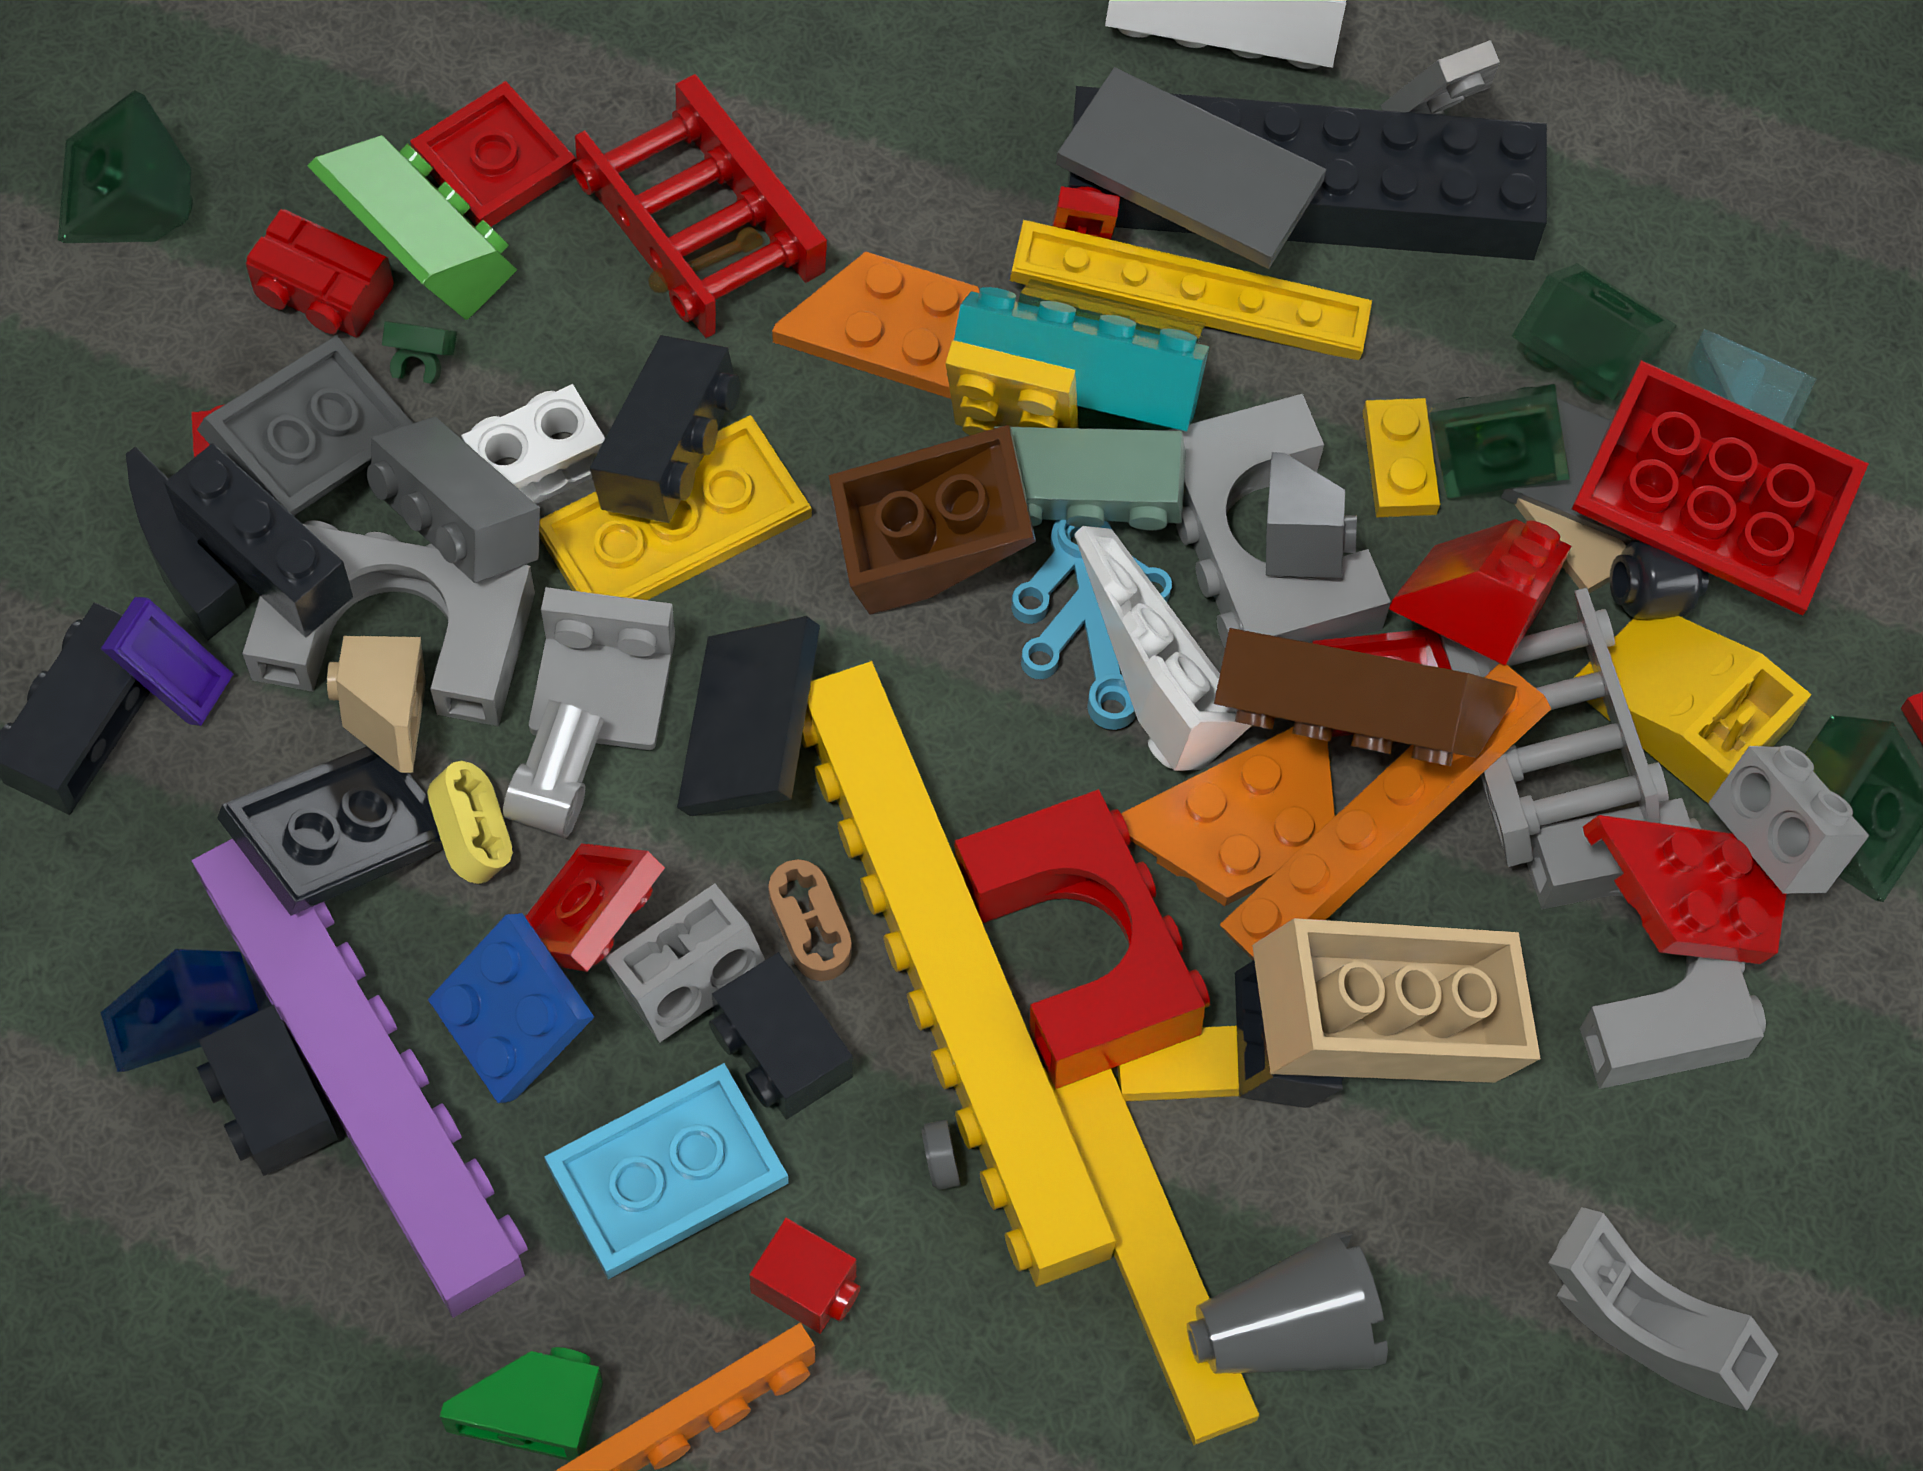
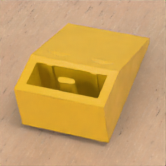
M1680 616L1646 620L1634 618L1614 637L1615 645L1608 647L1642 748L1707 803L1712 799L1749 746L1773 747L1791 729L1812 695L1762 653ZM1591 662L1575 677L1594 673ZM1603 697L1587 701L1610 721Z

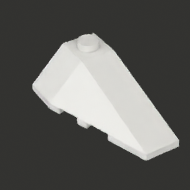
M1082 526L1074 535L1136 717L1150 737L1148 746L1163 765L1174 769V771L1202 770L1252 725L1235 722L1237 709L1214 704L1220 673L1114 531L1108 528Z

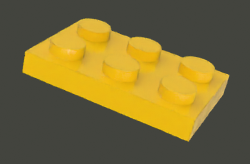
M952 340L945 364L955 424L963 426L962 430L966 434L973 435L1005 425L1010 427L1079 428L1076 371L1074 369Z

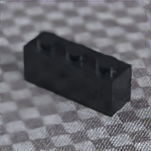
M660 335L590 466L601 510L670 523L680 501L687 500L692 492L695 472L703 456L710 455L717 440L718 427L726 411H732L739 398L740 379L733 372L728 347Z
M211 443L164 482L177 520L305 638L353 598L344 562L214 443Z
M95 602L83 620L78 619L74 621L68 628L62 642V651L50 669L42 671L34 679L28 691L27 703L14 723H7L0 730V778L3 784L68 815H71L150 694L147 688L101 650V647L122 615Z

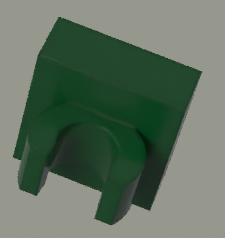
M385 321L382 346L401 348L394 354L390 362L392 378L404 379L408 361L413 357H418L425 365L423 383L435 384L441 374V364L435 354L454 355L457 331Z

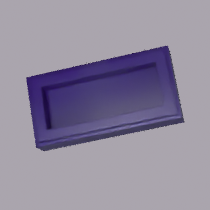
M134 597L101 647L102 651L190 725L201 726L234 675L147 597Z

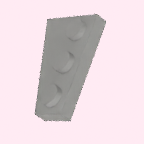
M1491 40L1437 60L1381 105L1382 110L1444 115L1443 110L1460 103L1465 97L1490 88L1500 63Z

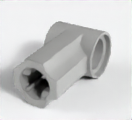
M549 699L527 763H522L517 768L509 784L503 806L504 818L562 838H567L570 835L583 805L585 784L582 781L604 722L602 717Z

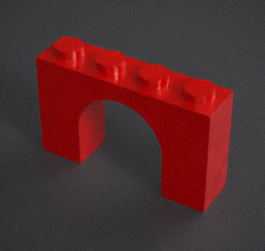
M1099 789L955 840V859L982 923L1047 900L1074 899L1092 904L1106 912L1116 921L1125 935L1129 948L1120 963L1108 974L1090 983L1030 1004L1029 1034L1055 1089L1200 1036L1202 1034L1205 1008L1210 1006L1208 990L1202 976L1196 969L1188 971L1180 955V952L1183 951V944L1176 923L1170 915L1162 917L1153 900L1156 898V888L1147 865L1143 861L1135 864L1127 847L1130 845V835L1122 814L1118 809L1109 811Z

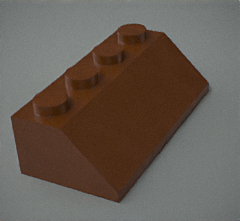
M1229 628L1214 704L1237 709L1235 722L1273 730L1275 717L1295 721L1292 734L1331 741L1333 729L1354 733L1351 746L1390 754L1392 743L1396 741L1414 745L1411 757L1413 759L1451 766L1453 753L1474 758L1478 757L1514 701L1517 686L1466 672Z

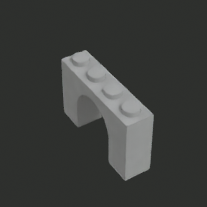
M1303 394L1190 424L1188 431L1179 429L1167 430L1182 431L1186 450L1182 523H1176V527L1184 545L1193 543L1199 561L1196 562V575L1200 589L1206 598L1214 596L1221 613L1217 616V628L1224 648L1226 647L1229 628L1312 643L1313 640L1361 636L1383 629L1391 601L1369 549L1343 556L1342 578L1266 575V563L1246 552L1230 531L1226 517L1229 509L1245 495L1269 487L1272 452L1286 453L1317 472L1324 443Z
M321 521L305 522L303 525L344 562L353 598L305 638L260 596L243 650V657L251 679L253 681L314 692L330 635L342 614L358 601L371 595L383 592H406L430 601L442 611L448 620L447 632L430 688L437 715L499 726L535 595L530 566L522 565L474 583L453 563L447 562L440 551L432 544L420 546L399 542L395 537L381 532H369L361 535L339 531L334 526Z
M1682 798L1659 802L1661 824L1701 829L1695 818L1689 819ZM1640 806L1599 814L1644 821ZM1598 815L1540 826L1541 833L1530 836L1533 861L1527 862L1541 909L1607 896H1623L1614 882L1616 878L1624 874L1604 841L1591 846L1584 835L1583 826ZM1686 956L1685 977L1674 987L1656 994L1593 1006L1582 1023L1580 1031L1599 1089L1748 1058L1764 1037L1766 1019L1758 997L1755 995L1750 996L1742 974L1745 970V962Z

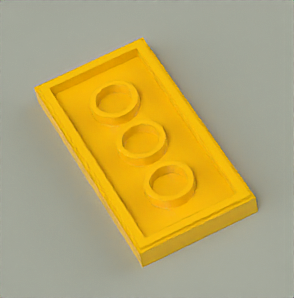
M749 415L718 431L713 451L710 455L703 456L695 472L694 486L689 498L685 501H680L670 523L601 510L597 493L593 492L539 520V537L572 591L649 600L811 518L812 508L753 417Z

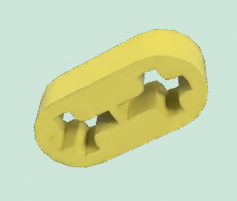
M465 761L453 762L430 783L427 791L429 804L451 868L468 882L476 884L485 883L511 861L513 854L512 844L494 788L488 776L472 763Z

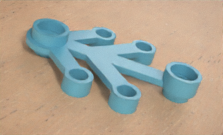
M1057 520L1051 532V545L1054 552L1029 582L1022 583L1016 587L1012 595V613L1019 621L1027 624L1043 620L1048 613L1049 595L1073 569L1075 570L1078 590L1040 637L1033 638L1024 645L1021 666L1023 671L1034 679L1051 677L1058 668L1060 652L1082 625L1085 624L1095 678L1089 691L1088 713L1091 719L1100 727L1110 730L1121 729L1128 726L1135 719L1136 714L1122 674H1120L1119 664L1079 547L1070 540L1080 528L1069 525L1066 520ZM1104 521V525L1099 527L1111 529L1107 521ZM1134 558L1149 580L1157 582L1163 587L1164 591L1160 594L1168 602L1172 589V580L1169 574L1160 568H1149ZM1033 596L1040 600L1041 606L1036 609H1026L1019 601L1023 597ZM1042 651L1047 653L1052 660L1048 664L1037 665L1030 660L1029 656L1034 652ZM1107 700H1116L1123 705L1124 710L1120 713H1110L1103 710L1101 704Z

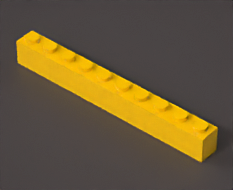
M870 661L811 681L801 743L804 748L813 745L816 748L822 764L815 766V773L822 795L827 803L837 800L844 820L837 822L844 849L850 859L860 856L868 875L860 878L866 903L873 915L883 912L891 932L883 936L891 964L896 972L906 969L913 985L914 991L907 993V999L915 1023L919 1030L930 1027L938 1046L937 1050L931 1051V1058L943 1089L954 1086L963 1109L955 1111V1116L964 1143L968 1149L978 1146L987 1169L980 1171L981 1183L992 1209L996 1210L1003 1207L1012 1227L1011 1231L1005 1233V1240L1016 1269L1019 1272L1029 1269L1034 1284L1038 1287L1110 1260L1116 1239L873 662Z

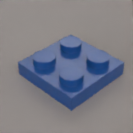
M523 913L505 915L428 999L497 1103L510 1102L518 1098L594 1018Z

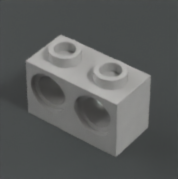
M1749 746L1708 804L1735 837L1747 846L1751 856L1782 893H1826L1869 835L1852 817L1853 810L1847 801L1836 793L1831 792L1813 772L1814 765L1804 753L1790 746Z
M714 883L606 956L605 960L625 998L660 1043L713 1007L712 993L765 961V958L749 924Z

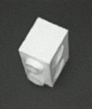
M573 384L556 392L546 391L532 398L526 406L502 417L493 416L477 423L471 431L461 435L465 443L535 504L592 479L590 466L605 440ZM559 432H568L573 434L566 439L558 440L550 438L552 435ZM506 457L518 459L509 465L494 464L497 460Z

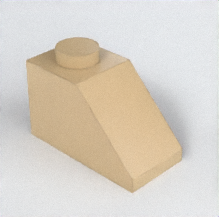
M343 636L339 662H329L327 673L329 700H339L342 727L399 772L413 773L426 682L421 637Z

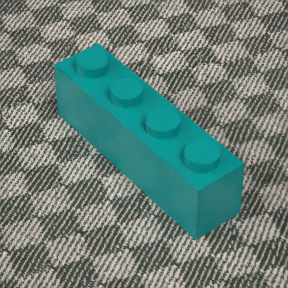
M982 287L979 293L971 291L961 303L954 341L1074 369L1076 371L1077 406L1188 431L1195 414L1210 347L1197 344V337L1195 335L1177 329H1161L1160 335L1137 330L1136 322L1116 315H1101L1099 321L1075 315L1076 309L1074 307L1055 301H1042L1039 307L1015 302L1016 295L1014 293L993 287Z

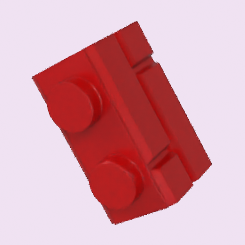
M280 209L266 229V235L260 237L248 254L246 261L253 291L262 302L278 310H282L288 305L304 313L312 325L328 334H335L338 330H341L355 338L359 337L374 316L375 310H378L392 290L394 284L388 257L285 209Z

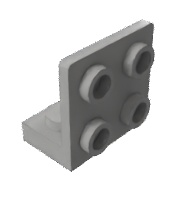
M545 587L541 613L546 640L529 720L531 734H537L550 699L602 717L604 722L596 741L598 744L644 750L654 749L657 742L675 643L672 604Z

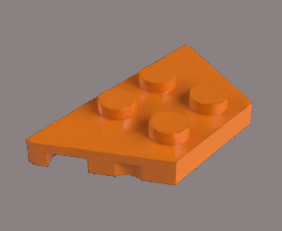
M864 252L779 320L772 330L773 343L951 399L945 363L951 342L954 340L960 305L971 291L979 293L978 286L876 254Z
M1292 727L1128 809L1121 814L1126 822L1130 841L1156 856V863L1171 873L1194 881L1201 892L1223 906L1256 891L1335 817L1328 741L1292 734L1294 728Z

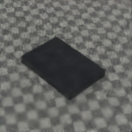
M808 616L708 636L677 804L678 809L689 816H698L792 799L820 630L818 623Z
M367 746L224 803L217 817L290 916L444 850L426 794L409 773L399 772Z

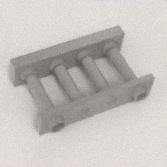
M1587 588L1575 590L1577 623L1524 636L1507 662V665L1512 666L1586 647L1594 673L1537 687L1536 689L1545 695L1551 710L1603 697L1611 724L1516 748L1515 744H1513L1480 775L1508 867L1533 861L1530 835L1541 833L1540 826L1636 801L1639 803L1644 821L1660 823L1659 802L1669 800L1666 781L1659 762L1647 763L1608 647L1615 645L1606 609L1595 611ZM1440 634L1441 643L1452 670L1485 677L1499 664ZM1619 748L1621 750L1629 774L1628 777L1533 801L1531 795L1519 798L1515 782L1524 780L1523 773Z

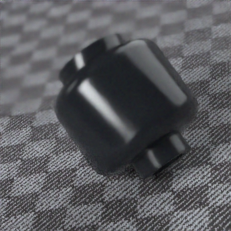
M1635 540L1630 542L1621 555L1616 556L1613 560L1609 577L1610 589L1615 602L1622 605L1624 610L1635 619L1685 617L1697 606L1699 597L1706 593L1709 584V573L1665 551Z

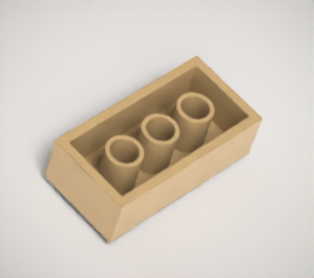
M1294 918L1252 945L1271 1074L1495 1083L1541 1059L1519 932Z

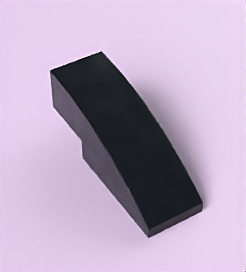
M135 446L126 453L129 487L138 521L164 583L183 613L208 641L247 610L238 583L217 563L220 558L177 520L164 484L168 478Z

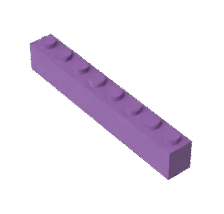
M233 839L191 860L203 887L270 1003L275 1005L289 1036L453 1318L523 1278L525 1274L518 1255L527 1251L528 1248L519 1230L508 1214L498 1220L485 1200L495 1194L487 1176L475 1158L464 1164L452 1143L460 1140L462 1137L456 1124L443 1103L431 1109L420 1088L428 1085L429 1081L419 1061L411 1049L401 1054L398 1053L388 1034L396 1031L397 1027L387 1007L379 995L367 1000L357 983L358 980L366 975L348 942L336 947L326 931V928L335 923L325 903L322 902L290 916Z

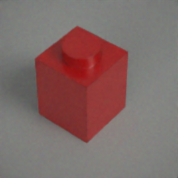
M785 1218L749 1274L752 1294L821 1334L831 1317L838 1322L845 1318L861 1289L860 1285L853 1282L856 1278V1258L788 1218Z

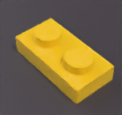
M1426 398L1366 400L1363 408V418L1376 517L1437 515L1440 500Z

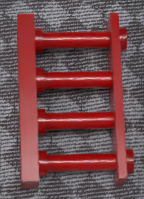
M693 74L675 84L676 110L672 112V119L603 154L586 131L575 135L576 162L572 164V169L582 190L587 195L595 193L669 290L671 303L679 317L684 322L692 320L706 339L716 333V300L780 265H783L785 268L792 266L805 283L825 273L827 239L698 76ZM682 140L687 143L694 141L704 153L705 160L636 196L619 175L620 172ZM715 181L719 184L727 183L736 194L737 201L669 238L651 217L652 214ZM748 222L752 226L759 224L769 236L770 244L702 280L699 279L683 258Z

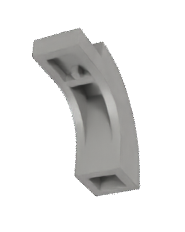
M1581 1207L1568 1231L1560 1239L1557 1249L1549 1261V1265L1564 1283L1557 1297L1584 1325L1601 1339L1660 1376L1693 1393L1747 1411L1778 1356V1352L1752 1316L1703 1302L1673 1287L1654 1274L1635 1256L1604 1213Z

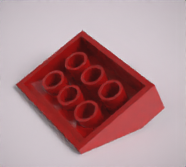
M1641 360L1613 415L1571 510L1654 548L1665 551L1684 562L1803 616L1807 611L1869 463Z

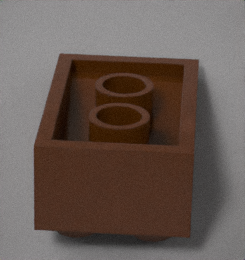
M1009 425L829 475L850 587L869 615L929 599L1036 542L1012 430Z

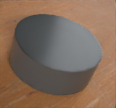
M948 1120L924 1124L921 1131L933 1188L936 1187L937 1190L961 1186Z

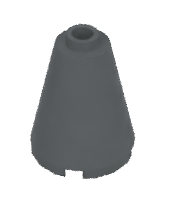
M1347 1230L1333 1233L1197 1305V1320L1187 1323L1188 1338L1196 1362L1199 1364L1208 1361L1211 1370L1215 1374L1372 1369L1374 1366L1385 1364L1388 1355L1387 1340L1374 1344L1371 1327L1374 1323L1384 1321L1380 1300L1373 1276L1360 1245L1346 1249L1352 1237L1351 1232Z

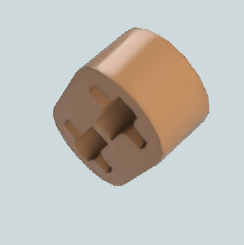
M799 859L783 863L776 868L769 881V901L772 912L799 971L812 980H832L843 974L850 963L852 943L849 930L826 877L820 868L809 861ZM798 880L802 888L813 886L808 891L809 908L811 911L802 914L798 902L793 896L782 898L788 894V882ZM818 927L826 944L838 943L833 947L832 959L822 961L818 953L806 954L812 950L809 929Z

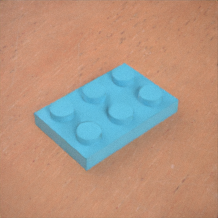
M725 1063L544 1156L551 1175L607 1279L618 1275L789 1184L788 1174Z

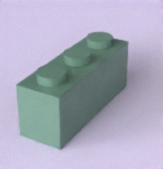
M1010 427L1032 526L1041 524L1042 519L1066 520L1069 525L1078 528L1082 526L1101 527L1104 525V521L1129 522L1130 526L1142 530H1159L1165 528L1167 523H1182L1186 461L1182 431Z

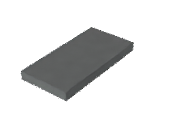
M1116 67L1113 68L1057 152L1056 159L1057 166L1268 269L1322 185L1326 173L1325 168Z

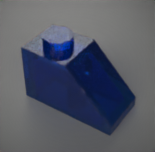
M175 949L100 1013L117 1072H126L202 1047L199 1039L240 1021L259 1010L241 952Z

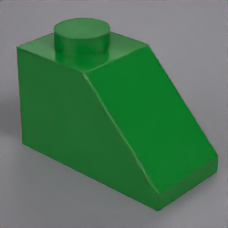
M553 1347L549 1355L530 1351L444 1402L440 1419L448 1433L572 1461L585 1452L603 1386L599 1366L590 1365L591 1357L568 1348Z

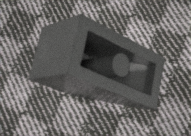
M1272 452L1266 534V575L1342 578L1343 553L1356 552L1357 515H1344L1345 489L1286 453Z

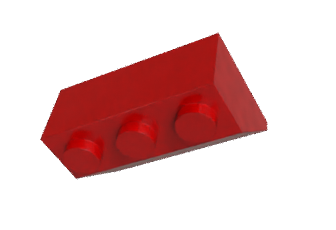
M1517 519L1437 544L1395 595L1389 610L1505 666L1541 611L1572 546L1561 541L1560 534L1546 524L1532 520L1523 523Z

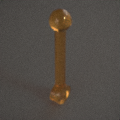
M747 227L738 233L735 241L687 263L696 272L741 250L747 253L761 247L763 238L756 229ZM658 270L653 271L648 278L649 287L657 293L666 292L668 286L663 275Z

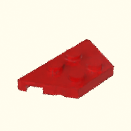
M1598 815L1583 826L1584 835L1592 846L1600 841H1604L1624 874L1616 878L1614 882L1626 901L1639 913L1642 926L1660 953L1761 964L1778 953L1787 893L1781 892L1751 856L1747 846L1738 840L1734 834Z

